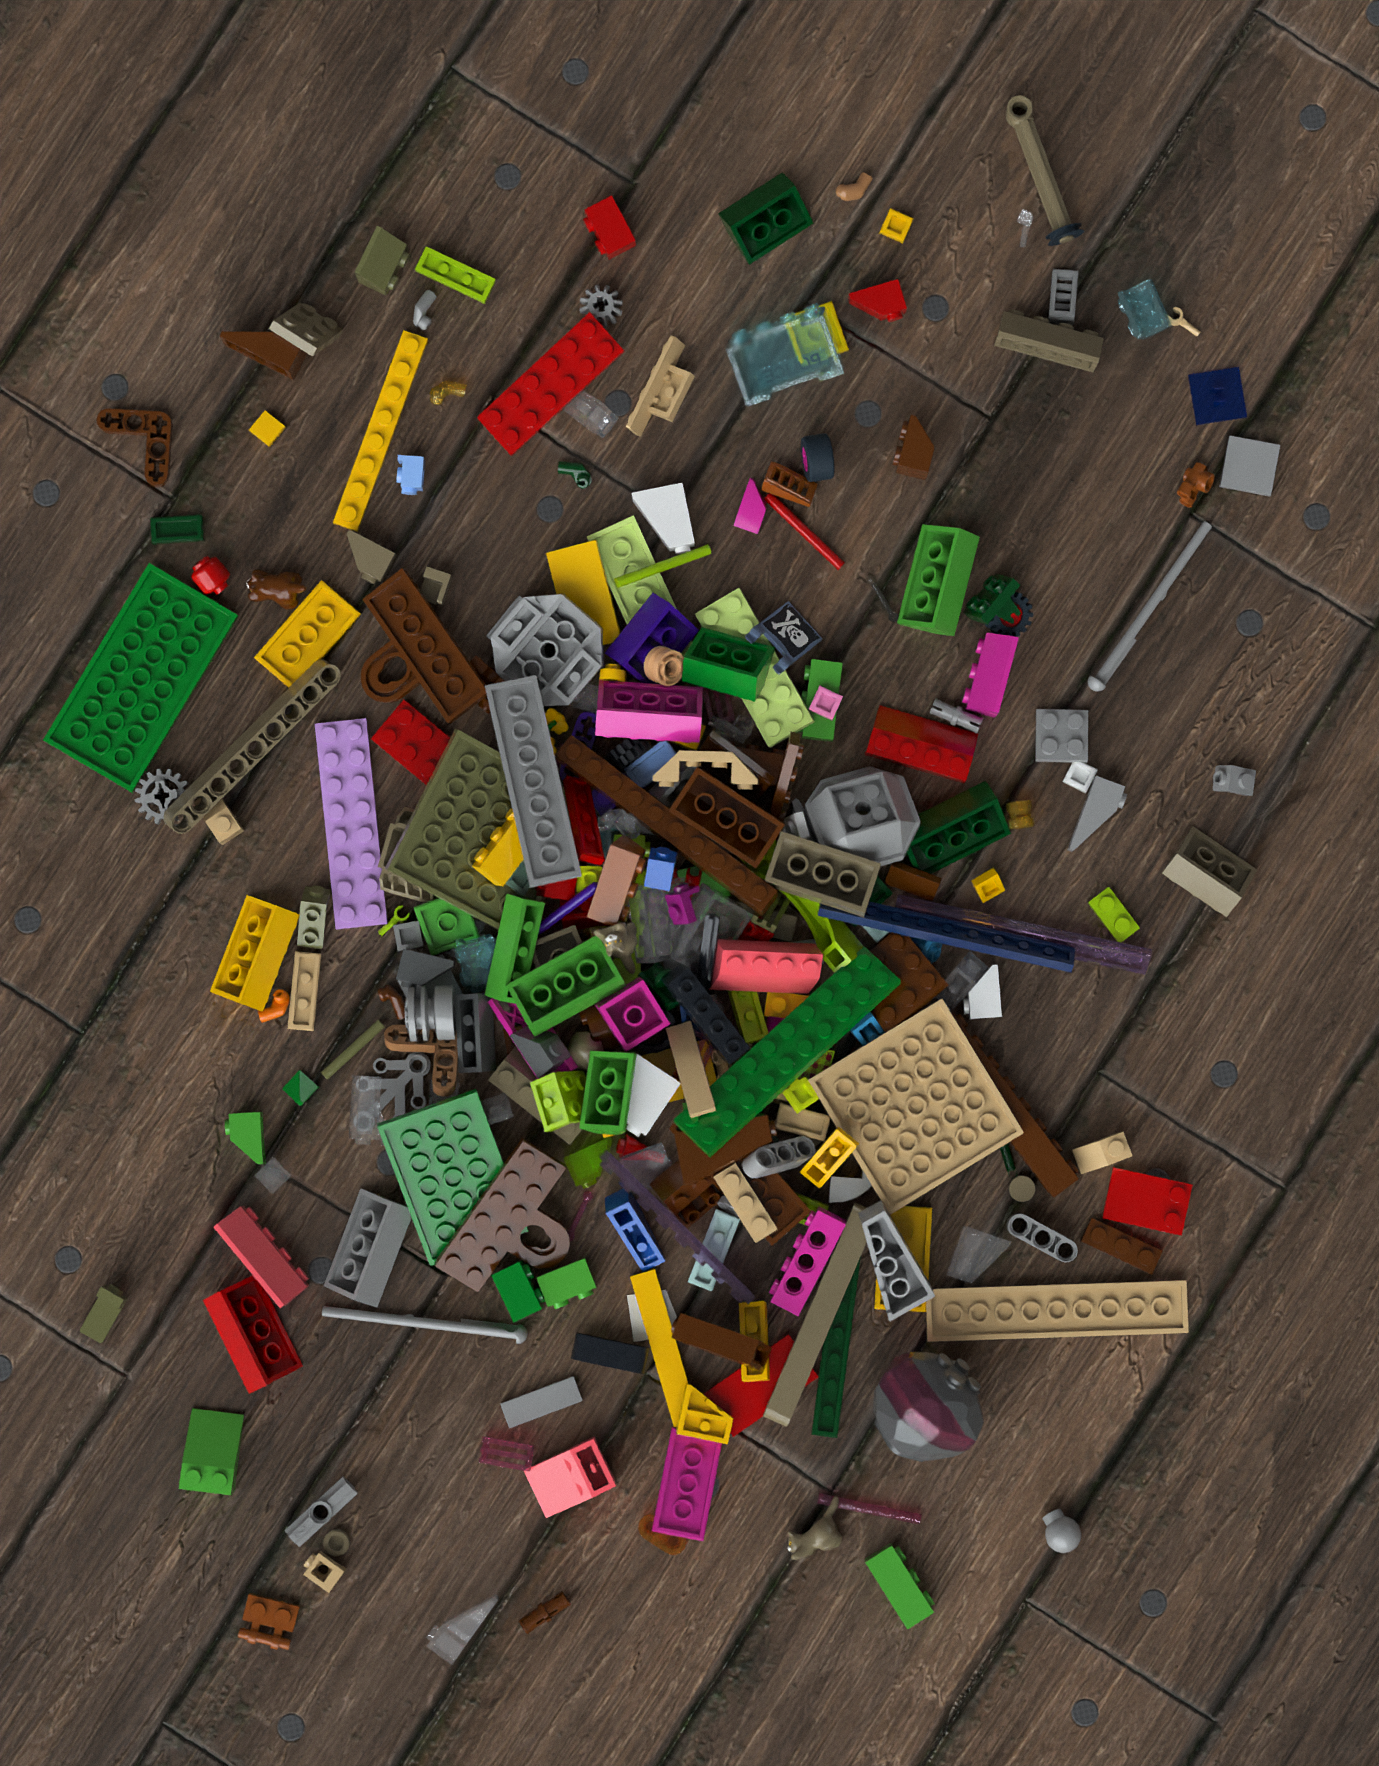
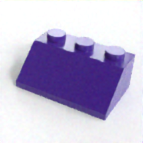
M652 593L605 654L617 665H621L623 670L640 683L657 684V682L648 679L644 672V661L650 650L657 646H664L681 653L699 630L673 605Z

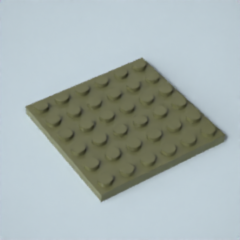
M455 729L385 867V870L498 930L506 894H519L507 884L504 886L494 885L474 869L472 865L476 861L474 857L477 852L483 847L486 848L491 841L490 836L492 832L504 824L507 820L505 816L512 808L500 752ZM562 787V791H563V795H564V800H565V804H566V809H567V813H568V817H569V822L571 823V821H570V816H569V811H568V806H567V801H566V796H565V790H564V788ZM531 887L524 895L539 901L542 896H536L537 890H535V887Z

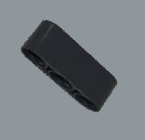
M576 1333L571 1359L645 1374L650 1348Z

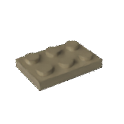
M302 303L297 304L274 319L269 327L271 331L312 357L339 339L343 331L334 320L322 317L316 313L312 306Z

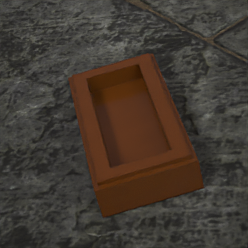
M893 862L884 884L933 902L942 878L900 862Z

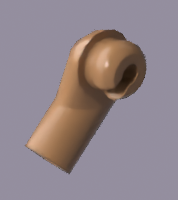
M862 172L855 184L838 185L836 195L843 201L858 200L862 198L873 178Z

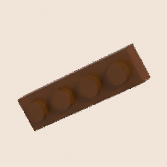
M792 731L768 812L782 822L785 816L782 806L783 803H789L792 790L788 788L789 781L794 782L798 767L794 766L796 759L801 760L804 745L800 744L801 734Z

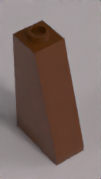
M768 1115L754 1117L711 1157L706 1155L683 1131L674 1133L684 1185H693L749 1156L758 1148L774 1143L773 1136H777L775 1121H770Z
M680 1313L679 1319L676 1318L671 1328L673 1333L671 1338L678 1342L762 1373L772 1349L760 1340Z

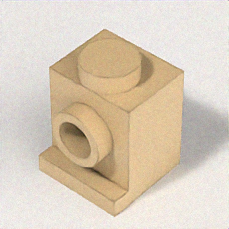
M322 1551L317 1556L312 1553L303 1565L307 1568L303 1575L328 1593L346 1570L345 1567L339 1565ZM320 1565H326L328 1567V1572L326 1574L320 1573Z

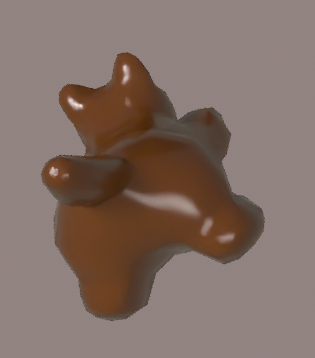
M254 570L252 577L247 581V587L251 591L248 594V598L254 602L273 600L285 610H290L298 605L297 593L304 592L306 586L300 584L302 578L295 572L285 571L274 575L262 570Z

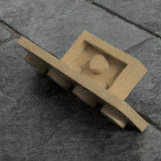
M671 335L664 344L662 354L657 364L652 368L651 376L645 388L640 393L639 401L634 411L629 415L626 427L635 435L641 436L652 414L673 422L695 377L691 372L675 367L685 347L675 336Z

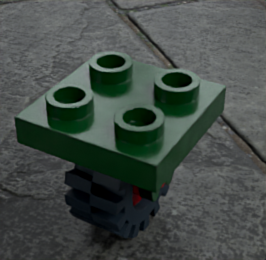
M997 573L985 580L983 583L984 588L978 595H974L967 602V608L963 612L969 619L985 624L994 634L1015 637L1021 636L1020 632L1025 633L1027 631L1025 626L1031 625L1032 622L1028 620L1029 617H1033V613L1029 611V609H1032V605L1027 603L1029 601L1027 597L1015 592L1020 584L1014 578Z

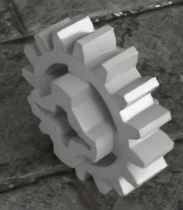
M157 769L156 776L148 772L147 776L149 779L147 781L140 779V783L143 785L142 789H135L137 793L141 794L140 798L135 799L136 803L142 804L138 811L140 813L147 811L145 819L149 821L155 817V824L158 825L161 819H164L166 809L185 791L184 788L189 784L187 781L180 782L182 775L179 773L172 777L171 769H168L166 774H163L161 769ZM166 780L174 782L178 789L171 790L168 788ZM155 783L156 787L151 793L147 794L150 786ZM163 790L169 794V797L165 798L164 804L161 800L157 799L158 796H161V791ZM148 804L159 806L161 814L151 810ZM179 816L175 818L177 822L180 821Z

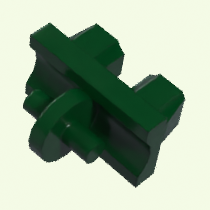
M657 961L648 970L640 972L638 977L644 980L650 992L661 1002V1006L666 1011H670L678 1005V1001L661 979L672 970L670 968L665 969Z

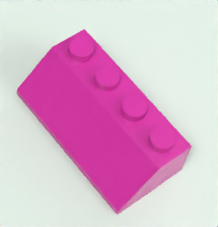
M599 680L595 736L700 743L703 687L665 686L662 684Z

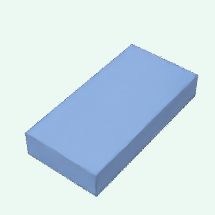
M661 741L627 766L624 771L634 783L643 789L653 781V775L676 754V751L668 741Z

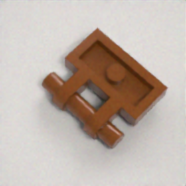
M249 1593L242 1620L252 1622L250 1630L240 1627L238 1638L246 1639L247 1643L251 1644L258 1642L270 1645V1648L275 1650L279 1648L289 1650L291 1640L282 1638L283 1630L294 1632L300 1605ZM260 1625L275 1628L274 1634L270 1635L259 1632Z

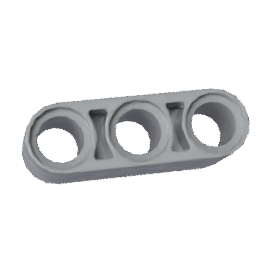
M800 1136L762 1146L743 1160L742 1167L745 1174L751 1178H760L797 1168L815 1154V1145L808 1137Z
M1015 1213L1008 1218L1006 1223L1007 1230L1020 1240L1062 1262H1070L1077 1256L1078 1249L1076 1244L1067 1237L1024 1214ZM1016 1218H1022L1026 1222L1025 1229L1019 1233L1015 1232L1012 1228V1223ZM1040 1230H1045L1049 1235L1048 1242L1044 1245H1039L1035 1241V1235ZM1068 1243L1072 1251L1068 1257L1063 1258L1059 1255L1058 1248L1061 1244Z

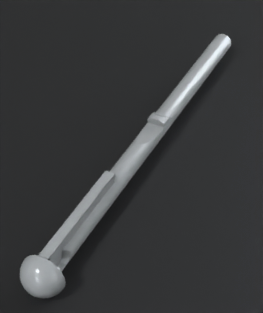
M1204 521L1097 675L1095 677L1089 676L1088 686L1091 690L1099 692L1106 688V683L1136 642L1135 636L1160 600L1162 601L1165 598L1172 583L1212 528L1209 523Z
M323 1306L322 1316L512 1338L516 1339V1344L523 1343L528 1335L527 1329L521 1324L512 1325L461 1319V1322L419 1318L411 1314L396 1315Z

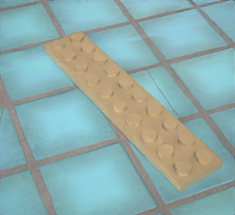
M1187 1280L933 1289L935 1297L926 1301L927 1342L1189 1333Z

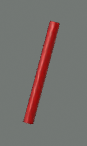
M769 493L764 498L777 513L837 570L845 564L775 495Z

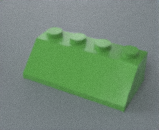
M922 524L897 624L934 634L955 635L979 536L961 528Z
M594 936L507 984L506 987L530 1031L536 1037L626 987V984L611 957L607 955L604 944L598 937Z

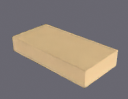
M780 1103L775 1125L776 1129L825 1141L830 1116L806 1109L797 1114L791 1105Z

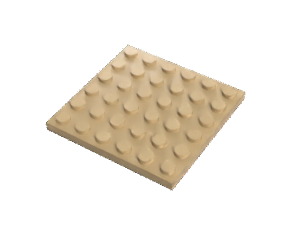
M940 999L808 1080L835 1126L843 1129L859 1143L852 1154L889 1214L894 1213L1024 1133L943 999Z

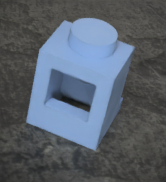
M398 455L397 460L399 464H402V467L397 468V483H401V493L416 495L417 491H423L425 459L421 456Z

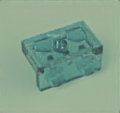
M1148 279L1128 290L1118 292L1120 298L1118 299V305L1121 311L1127 314L1130 321L1128 328L1137 339H1147L1172 327L1152 279Z
M487 934L468 941L462 938L456 939L457 948L454 951L456 959L461 965L462 972L459 973V977L463 987H466L473 993L486 990L495 949L494 937L491 934Z

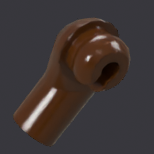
M385 985L384 988H379L377 992L380 1000L385 1002L390 999L397 1019L405 1018V1001L400 993L392 985Z

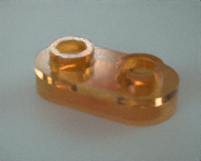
M654 1513L646 1514L640 1519L638 1530L644 1539L669 1555H677L685 1549L686 1538L677 1537L678 1543L673 1546L668 1542L672 1535L652 1532L647 1529V1523L654 1521Z

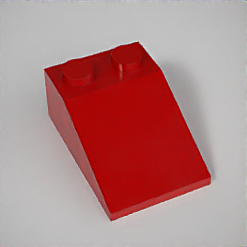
M1113 1167L1102 1218L1182 1236L1193 1185Z

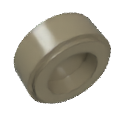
M1017 1176L1009 1184V1194L1016 1201H1028L1035 1193L1034 1182L1029 1177Z
M341 1529L331 1530L324 1538V1549L332 1556L343 1555L350 1546L348 1534Z

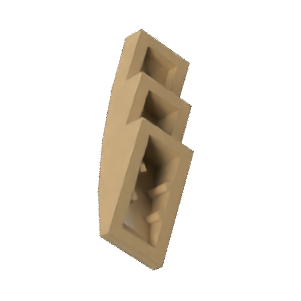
M691 1021L666 1028L690 1117L693 1118L716 1111Z

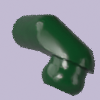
M559 461L558 474L571 475L576 485L581 489H585L591 484V475L582 463Z

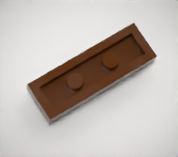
M1090 1218L1080 1240L1151 1275L1163 1252L1093 1218Z

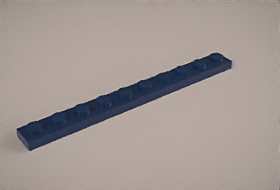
M869 902L864 918L819 903L817 916L1056 970L1072 972L1074 966L1075 947L874 902Z

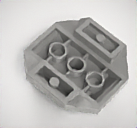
M565 594L523 597L491 636L496 673L505 681L536 675L543 706L570 705L604 665L603 628ZM547 643L555 646L556 653L553 657L545 653V645Z
M871 766L821 780L805 804V812L817 843L881 863V866L903 860L920 827V818L904 777ZM863 810L868 812V814L860 815L857 812Z

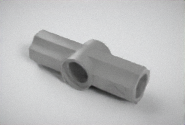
M343 1476L284 1531L299 1547L302 1546L358 1494L357 1490ZM317 1505H324L328 1509V1516L326 1518L316 1516L315 1507Z

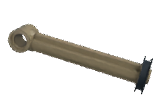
M1015 96L1008 102L1005 117L1008 124L1015 129L1052 228V232L1045 238L1051 240L1048 243L1049 246L1069 242L1084 233L1083 229H1079L1082 224L1071 223L1033 121L1031 101L1025 96ZM1015 107H1020L1024 109L1025 114L1017 116L1012 110Z

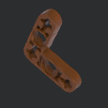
M104 409L100 411L96 420L97 425L103 432L147 436L145 478L153 487L164 486L168 482L170 474L173 427L170 417L161 411ZM108 415H111L114 420H121L120 415H124L122 419L123 429H120L121 425L119 423H111L110 427L107 428V425L102 420L107 419ZM139 416L142 423L138 429L133 430L128 427L127 422L130 417ZM162 417L167 426H162L161 434L162 436L167 435V438H152L153 434L158 436V428L153 424ZM159 442L163 443L166 447L165 453L162 456H154L151 450L152 446ZM151 460L157 462L165 461L164 465L159 463V471L164 475L155 482L150 474L155 473L156 464H150Z

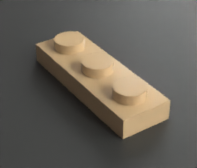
M736 1162L713 1176L755 1243L778 1229Z

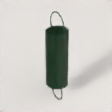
M1007 1143L1000 1147V1151L1009 1175V1171L1016 1169L1010 1146Z

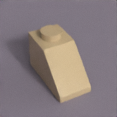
M201 797L194 801L196 806L201 802ZM223 798L203 817L218 842L222 845L244 831Z
M1118 1132L1072 1149L1080 1174L1132 1157L1124 1132Z

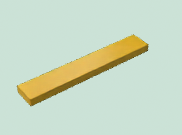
M653 1269L630 1276L673 1426L677 1427L688 1380L677 1342L671 1338L673 1334L671 1332L672 1325L656 1271Z

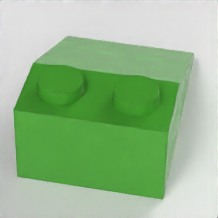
M192 1408L181 1467L179 1489L232 1495L234 1493L244 1414Z

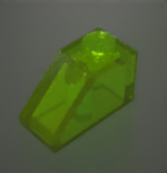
M611 1136L563 1158L576 1187L582 1185L583 1189L598 1183L596 1178L602 1173L613 1143Z

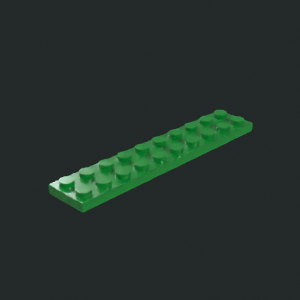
M864 946L857 952V957L853 961L837 970L710 1086L716 1111L691 1118L688 1107H686L673 1119L674 1123L709 1157L713 1156L901 984L900 979Z

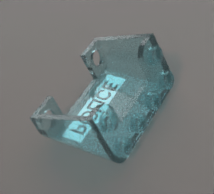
M813 304L804 308L805 312L797 315L794 312L787 313L780 317V321L774 323L765 321L757 324L756 329L749 332L746 329H742L731 334L732 338L727 343L726 352L747 407L771 399L773 392L817 377L819 381H823L844 374V365L825 307Z

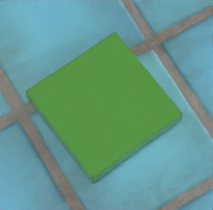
M436 898L414 906L416 916L432 956L480 939L473 916L442 899Z

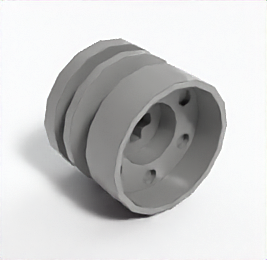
M453 985L435 986L433 998H428L426 987L423 986L421 987V995L418 999L415 987H408L405 1001V1024L411 1042H418V1030H422L423 1040L428 1041L430 1029H435L438 1040L456 1039Z

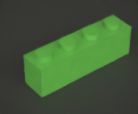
M506 894L485 996L502 1002L515 1003L506 985L530 972L545 902L530 897Z

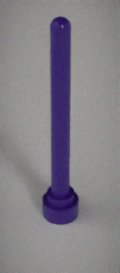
M592 882L543 919L538 936L594 895L598 882Z

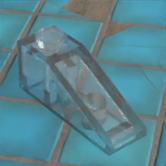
M494 1594L445 1620L440 1627L434 1625L426 1637L430 1640L426 1647L452 1665L494 1607L499 1597Z

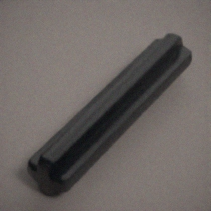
M707 914L704 922L697 979L705 989H709L712 984L721 921L720 916L717 914Z

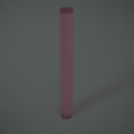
M819 1493L817 1503L829 1506L834 1496ZM838 1497L839 1503L837 1508L920 1525L922 1514Z

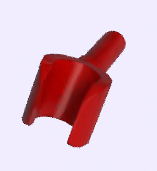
M688 868L685 883H688L689 886H699L702 871L699 870L698 876H692L690 874L691 868Z

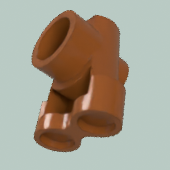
M1196 462L1193 468L1188 467L1184 473L1183 482L1177 494L1180 496L1179 502L1186 507H1192L1199 491L1207 493L1213 485L1214 474L1208 472L1204 464Z

